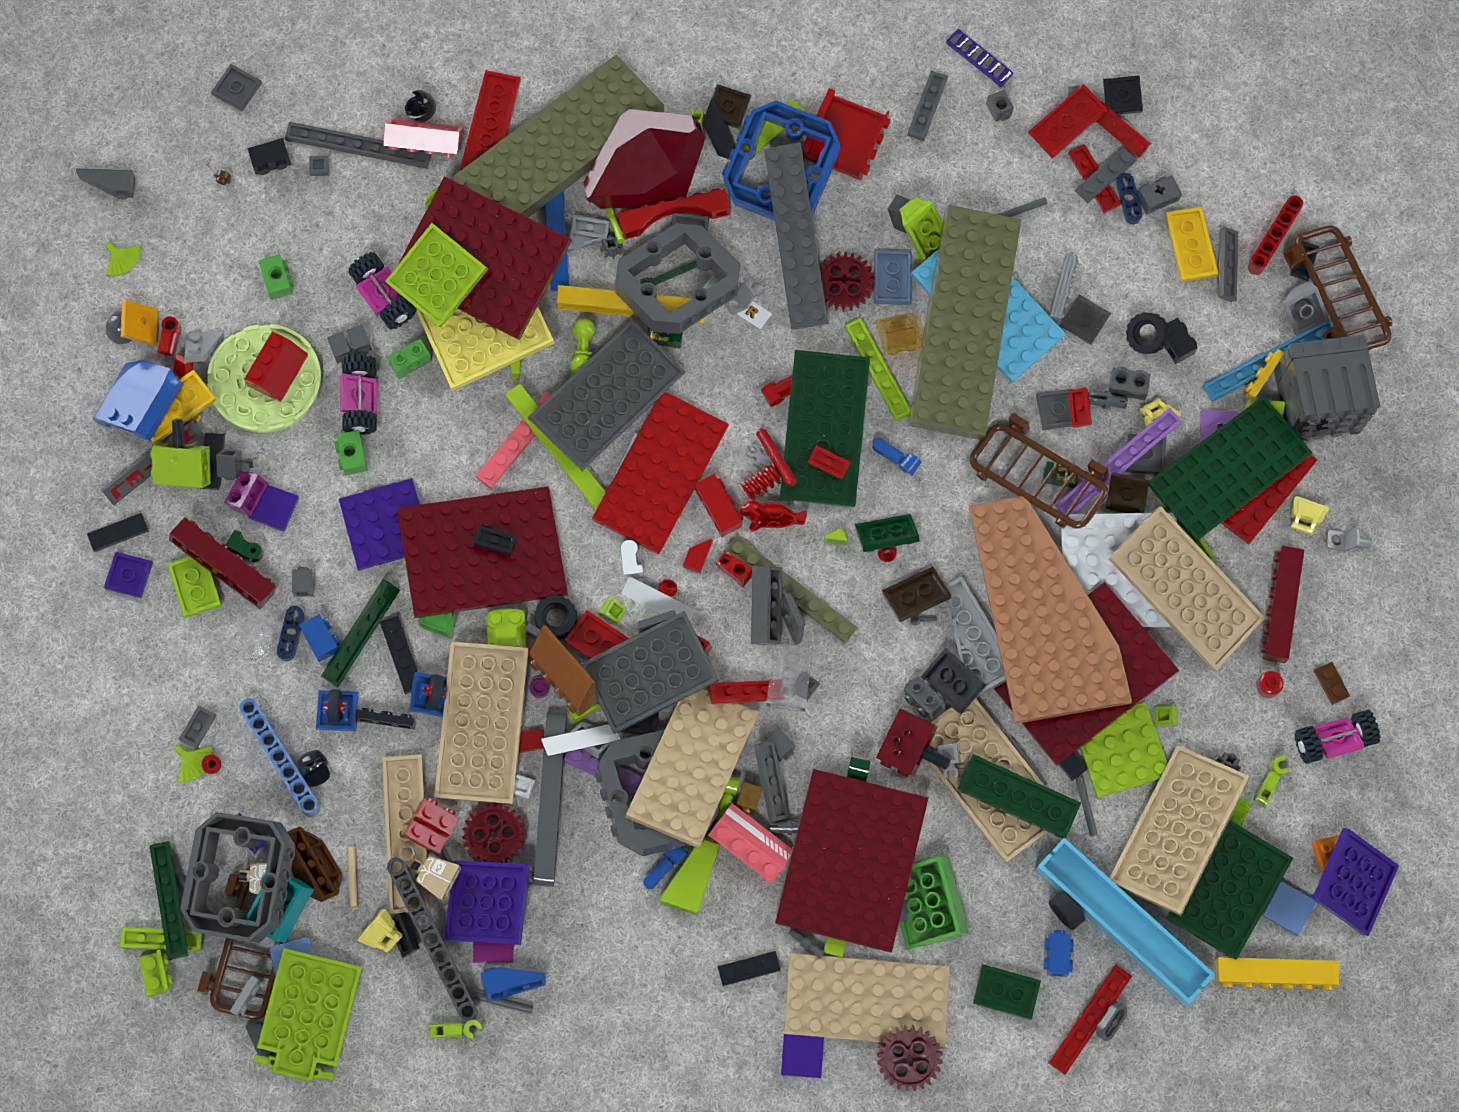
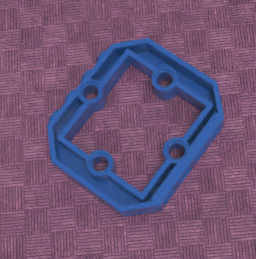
M773 101L752 110L750 116L747 115L743 125L745 128L743 132L740 131L737 136L736 142L738 144L736 149L733 148L729 156V159H731L730 163L725 165L722 172L724 182L734 205L775 221L771 197L768 200L761 198L764 193L771 194L770 186L764 185L758 190H754L740 184L749 160H752L756 155L755 146L766 121L785 128L787 137L792 141L800 140L804 135L825 144L817 164L806 169L813 217L841 151L840 143L831 122L779 101ZM793 126H797L800 129L797 133L790 131ZM745 146L752 148L748 153L742 152V149ZM812 173L819 174V178L816 180L810 179V175Z

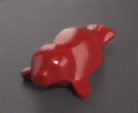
M750 500L740 507L741 515L752 522L749 527L752 532L760 528H783L794 524L804 525L807 511L795 513L785 505L777 502L759 503Z

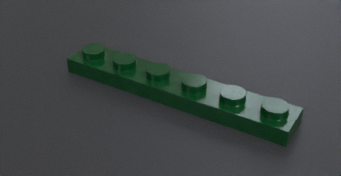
M385 579L381 581L323 671L322 678L333 686L339 687L400 592L397 587Z
M166 841L149 845L168 960L189 956L170 842Z

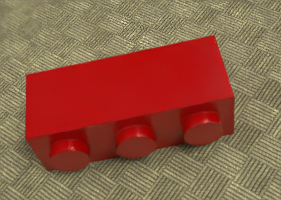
M713 474L695 483V491L720 536L724 537L742 527L743 517L739 510L736 511L734 509V501L731 495L725 493V485L722 479H717L716 475Z

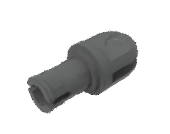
M1110 391L1089 392V397H1091L1089 398L1090 405L1102 406V409H1108L1110 406L1123 409L1127 407L1128 403H1125V401H1128L1127 397L1113 396Z

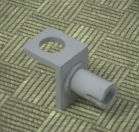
M744 281L738 290L737 296L730 300L737 302L739 308H732L729 304L730 301L725 303L724 306L731 315L746 310L756 296L764 294V286L761 283H757L750 287L748 282Z
M1356 527L1345 533L1327 530L1326 547L1328 549L1346 552L1355 547L1370 549L1372 546V538L1360 536V528ZM1333 535L1340 539L1339 545L1332 543L1331 538Z

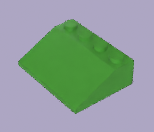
M938 856L913 864L904 900L908 902L907 922L899 921L906 949L911 950L968 935L969 931L949 857Z

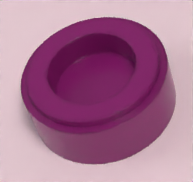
M536 678L530 683L529 689L533 697L540 699L549 693V685L542 678Z

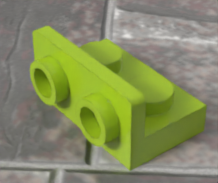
M162 950L139 957L147 997L172 991L171 985H174L172 974H168L167 970L170 962L167 954H164Z

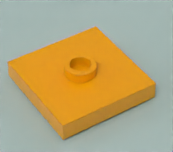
M128 300L122 301L121 337L152 346L156 345L158 309Z

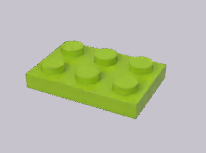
M191 557L167 564L184 618L222 607L210 571Z

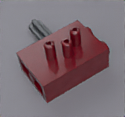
M899 709L876 756L877 759L881 760V765L889 769L893 766L898 769L897 773L908 777V775L915 776L922 759L944 770L949 767L951 761L949 758L928 749L938 726L903 709Z

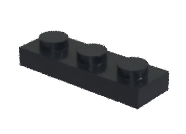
M369 708L356 710L355 718L359 722L415 730L416 721L412 718V715L401 714L396 716L389 711L376 713L373 712V709Z
M776 951L717 966L722 987L781 971Z

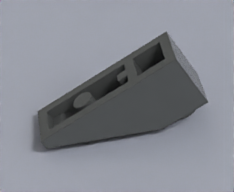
M76 168V173L80 180L121 200L134 197L135 176L132 170Z

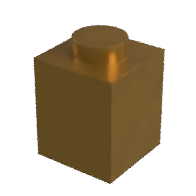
M743 782L736 807L748 815L751 812L755 813L762 787Z

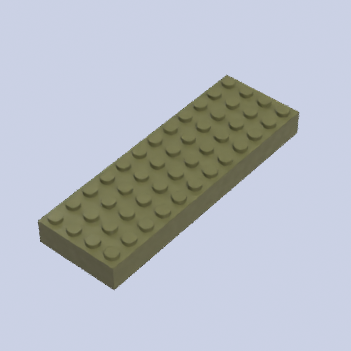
M616 54L450 179L529 218L590 171L623 113L629 109L664 113V104Z
M948 205L945 209L908 426L978 440L986 436L1021 219L954 205Z

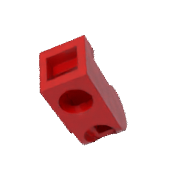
M725 551L716 562V566L734 579L742 588L752 578V568L729 552Z

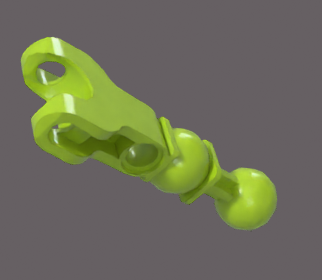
M586 318L578 319L572 326V334L577 339V351L573 352L570 362L572 375L591 359L593 354L588 352L589 340L595 335V326Z

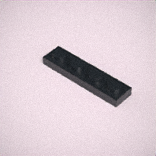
M396 616L380 622L404 693L408 694L411 693L414 672L418 671L399 617Z

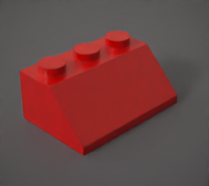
M272 331L244 380L248 387L281 402L308 357V353L288 338Z

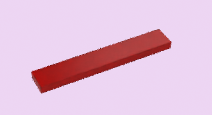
M1117 965L1113 967L1048 1064L1066 1075L1096 1031L1098 1023L1101 1022L1108 1008L1115 1003L1132 978L1129 973Z

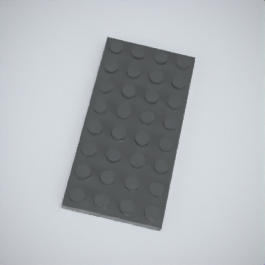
M631 320L543 402L528 419L583 472L648 410L665 391L671 388L686 371L643 329Z

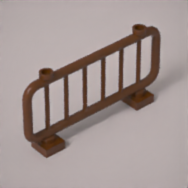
M1332 225L1299 234L1295 239V245L1290 246L1283 255L1291 270L1297 269L1303 263L1313 284L1319 290L1324 306L1334 324L1323 334L1324 339L1348 337L1349 335L1380 326L1384 337L1368 342L1367 350L1388 344L1392 337L1389 328L1393 324L1390 316H1383L1349 248L1352 246L1351 237H1344L1340 229ZM1326 233L1334 234L1338 240V243L1307 252L1302 244V241ZM1341 246L1346 259L1313 267L1308 255ZM1349 262L1354 272L1353 275L1321 283L1316 271ZM1356 278L1362 291L1330 300L1324 287ZM1364 294L1370 307L1338 316L1332 303ZM1370 310L1373 311L1378 323L1345 332L1340 319Z
M1014 413L1009 417L1010 427L1002 423L991 426L986 432V436L981 439L970 456L971 467L978 472L976 476L983 481L989 478L1019 497H1024L1034 506L1056 518L1055 523L1061 528H1065L1066 525L1075 529L1085 527L1108 495V488L1103 482L1109 476L1108 468L1091 459L1088 464L1090 473L1055 454L1026 437L1025 435L1030 430L1029 423ZM998 431L1005 432L1009 436L985 468L977 462V458L993 435ZM1013 437L1022 442L1024 446L1002 477L989 469ZM1029 446L1039 452L1040 455L1018 486L1005 480V478ZM1046 456L1056 462V464L1032 496L1022 490L1021 487L1041 458ZM1061 465L1072 473L1048 505L1036 497L1058 466ZM1076 474L1088 482L1064 515L1052 506ZM1091 483L1100 489V494L1080 521L1069 518L1068 516Z
M230 873L225 894L235 897V893H238L234 908L249 912L250 908L243 907L247 891H249L248 886L250 882L239 881L238 875ZM226 938L215 979H212L213 975L211 973L203 971L197 991L205 995L208 994V991H211V1006L219 1012L234 1015L230 1012L232 1006L221 1004L218 1001L220 989L236 993L242 992L241 989L221 985L225 970L269 979L265 995L257 993L255 996L263 999L260 1010H247L244 1015L241 1014L239 1016L248 1019H260L266 1014L275 980L273 965L270 975L228 966L227 962L231 950L270 959L271 956L270 954L232 946L234 939ZM288 939L286 940V942H280V941H279L278 945H279V944H283V943H287Z

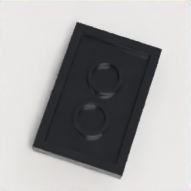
M947 648L939 654L921 675V678L927 680L932 688L939 692L945 701L959 714H962L986 686L976 674Z

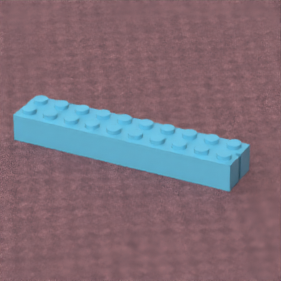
M1065 838L1035 869L1058 892L1062 891L1071 897L1094 925L1183 1006L1189 1005L1201 992V989L1215 976L1207 966Z

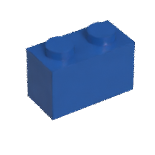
M319 614L299 625L318 662L336 653L338 650L337 646L340 643L335 634L331 636L329 632L331 626L327 618L322 619Z

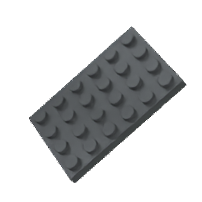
M685 611L580 664L595 681L597 700L614 734L719 681Z

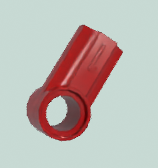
M168 316L161 322L162 331L157 353L165 356H174L181 326L175 317ZM170 324L176 325L174 329L167 330Z
M792 375L777 383L771 382L761 389L770 407L780 404L784 398L790 396Z

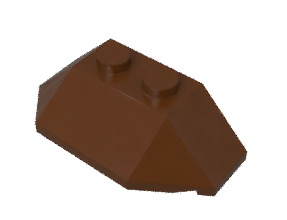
M302 827L287 831L295 844V857L292 860L291 872L294 877L314 889L310 897L315 900L324 902L338 896L342 873L323 840L310 832L304 831Z

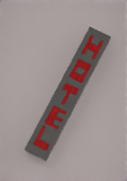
M193 419L184 424V445L192 444L204 434ZM172 434L160 443L173 444ZM150 451L101 490L113 505H116L151 476L152 459L150 458Z

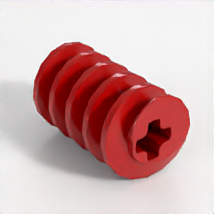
M769 462L770 469L764 465L763 473L757 470V477L751 474V481L744 478L745 485L740 483L751 500H756L754 494L761 497V490L767 493V486L773 489L775 487L774 481L777 484H781V476L772 462Z

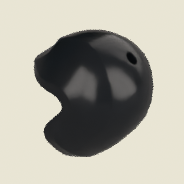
M415 90L412 92L415 96L406 102L405 112L413 120L426 122L435 114L436 102L429 93L423 90Z
M309 751L298 759L299 771L310 786H319L330 778V772L327 768L329 762L321 751Z

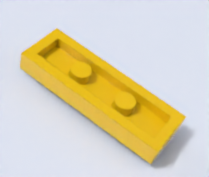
M1277 349L1274 353L1270 352L1265 359L1267 364L1264 368H1259L1255 374V377H1257L1254 383L1250 382L1245 390L1247 392L1244 397L1246 400L1254 399L1283 356V351Z

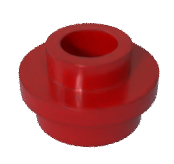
M895 546L878 549V557L884 562H891L895 559L897 550Z
M664 579L659 584L658 590L667 596H674L677 593V584L673 580Z
M207 755L203 758L201 767L205 773L215 774L221 768V760L216 755ZM209 761L215 762L214 768L208 766Z

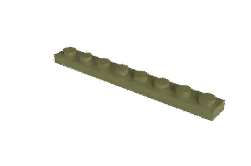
M735 536L724 550V552L726 551L736 556L751 568L776 566L738 536ZM782 570V596L784 597V594L791 592L800 610L846 644L858 627Z

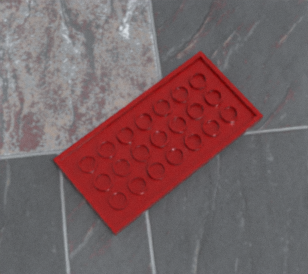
M665 391L656 400L596 509L592 520L659 555L695 490V483L699 482L729 424Z

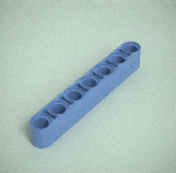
M251 698L244 699L239 706L242 715L305 815H316L320 810V805L258 704ZM249 705H253L254 710L250 713H246V707ZM259 721H263L264 726L260 729H256V723ZM273 737L274 742L271 745H266V739ZM277 754H284L283 760L275 761ZM293 769L294 775L290 778L285 777L286 771ZM302 785L305 787L302 793H295V789L298 786ZM308 802L315 803L312 810L305 809Z

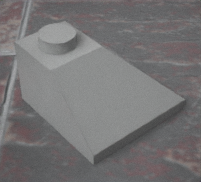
M1310 281L1292 289L1283 302L1296 336L1329 319L1319 290Z

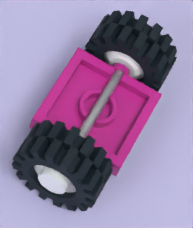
M369 252V254H364L363 257L360 256V259H356L355 263L351 264L348 268V273L357 284V290L376 316L380 315L390 330L393 328L397 329L398 326L401 327L403 323L411 320L412 316L415 315L416 308L385 282L392 272L388 267L384 268V264L377 254Z
M353 354L346 356V358L344 357L342 360L340 412H346L342 415V430L345 433L359 430L361 435L377 431V379H372L376 376L375 357L372 358V356L365 354L363 356L361 354L355 356Z
M1365 710L1352 714V722L1347 717L1319 726H1309L1296 730L1294 734L1297 743L1296 747H1298V752L1303 762L1308 764L1322 760L1323 753L1329 759L1378 744L1381 735L1379 734V725L1376 723L1373 713L1370 710Z

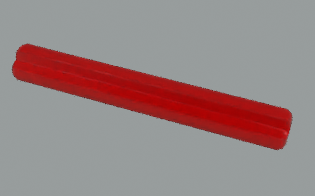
M760 428L756 432V436L786 486L793 487L797 482L767 430Z

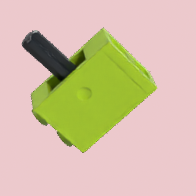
M173 419V444L158 443L151 447V477L153 478V484L204 488L211 484L209 447L184 445V421L182 419Z

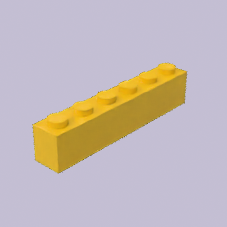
M1218 957L1215 959V984H1221L1222 988H1232L1233 984L1241 985V988H1253V985H1261L1262 989H1273V986H1281V989L1289 990L1293 989V986H1301V990H1313V987H1321L1323 991H1331L1333 987L1339 985L1338 961L1259 958H1237L1235 960L1233 958Z

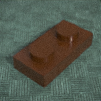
M1333 662L1314 670L1331 705L1350 697Z

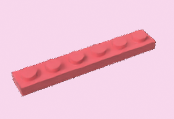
M546 391L536 403L539 407L552 394ZM524 420L520 422L476 475V478L490 489H492L536 436Z

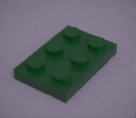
M911 514L855 524V531L863 552H872L878 549L920 542Z
M983 964L973 1004L1032 1020L1041 980Z

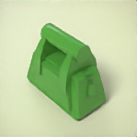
M456 612L418 618L419 627L452 639L456 622L454 614Z

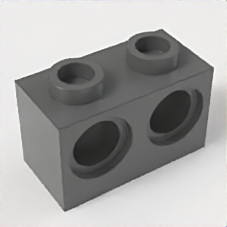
M1113 367L1108 391L1115 396L1145 401L1148 395L1151 374L1146 373L1144 370L1132 371L1126 367ZM1121 378L1124 383H1118L1116 379ZM1139 381L1143 386L1138 387L1134 382Z

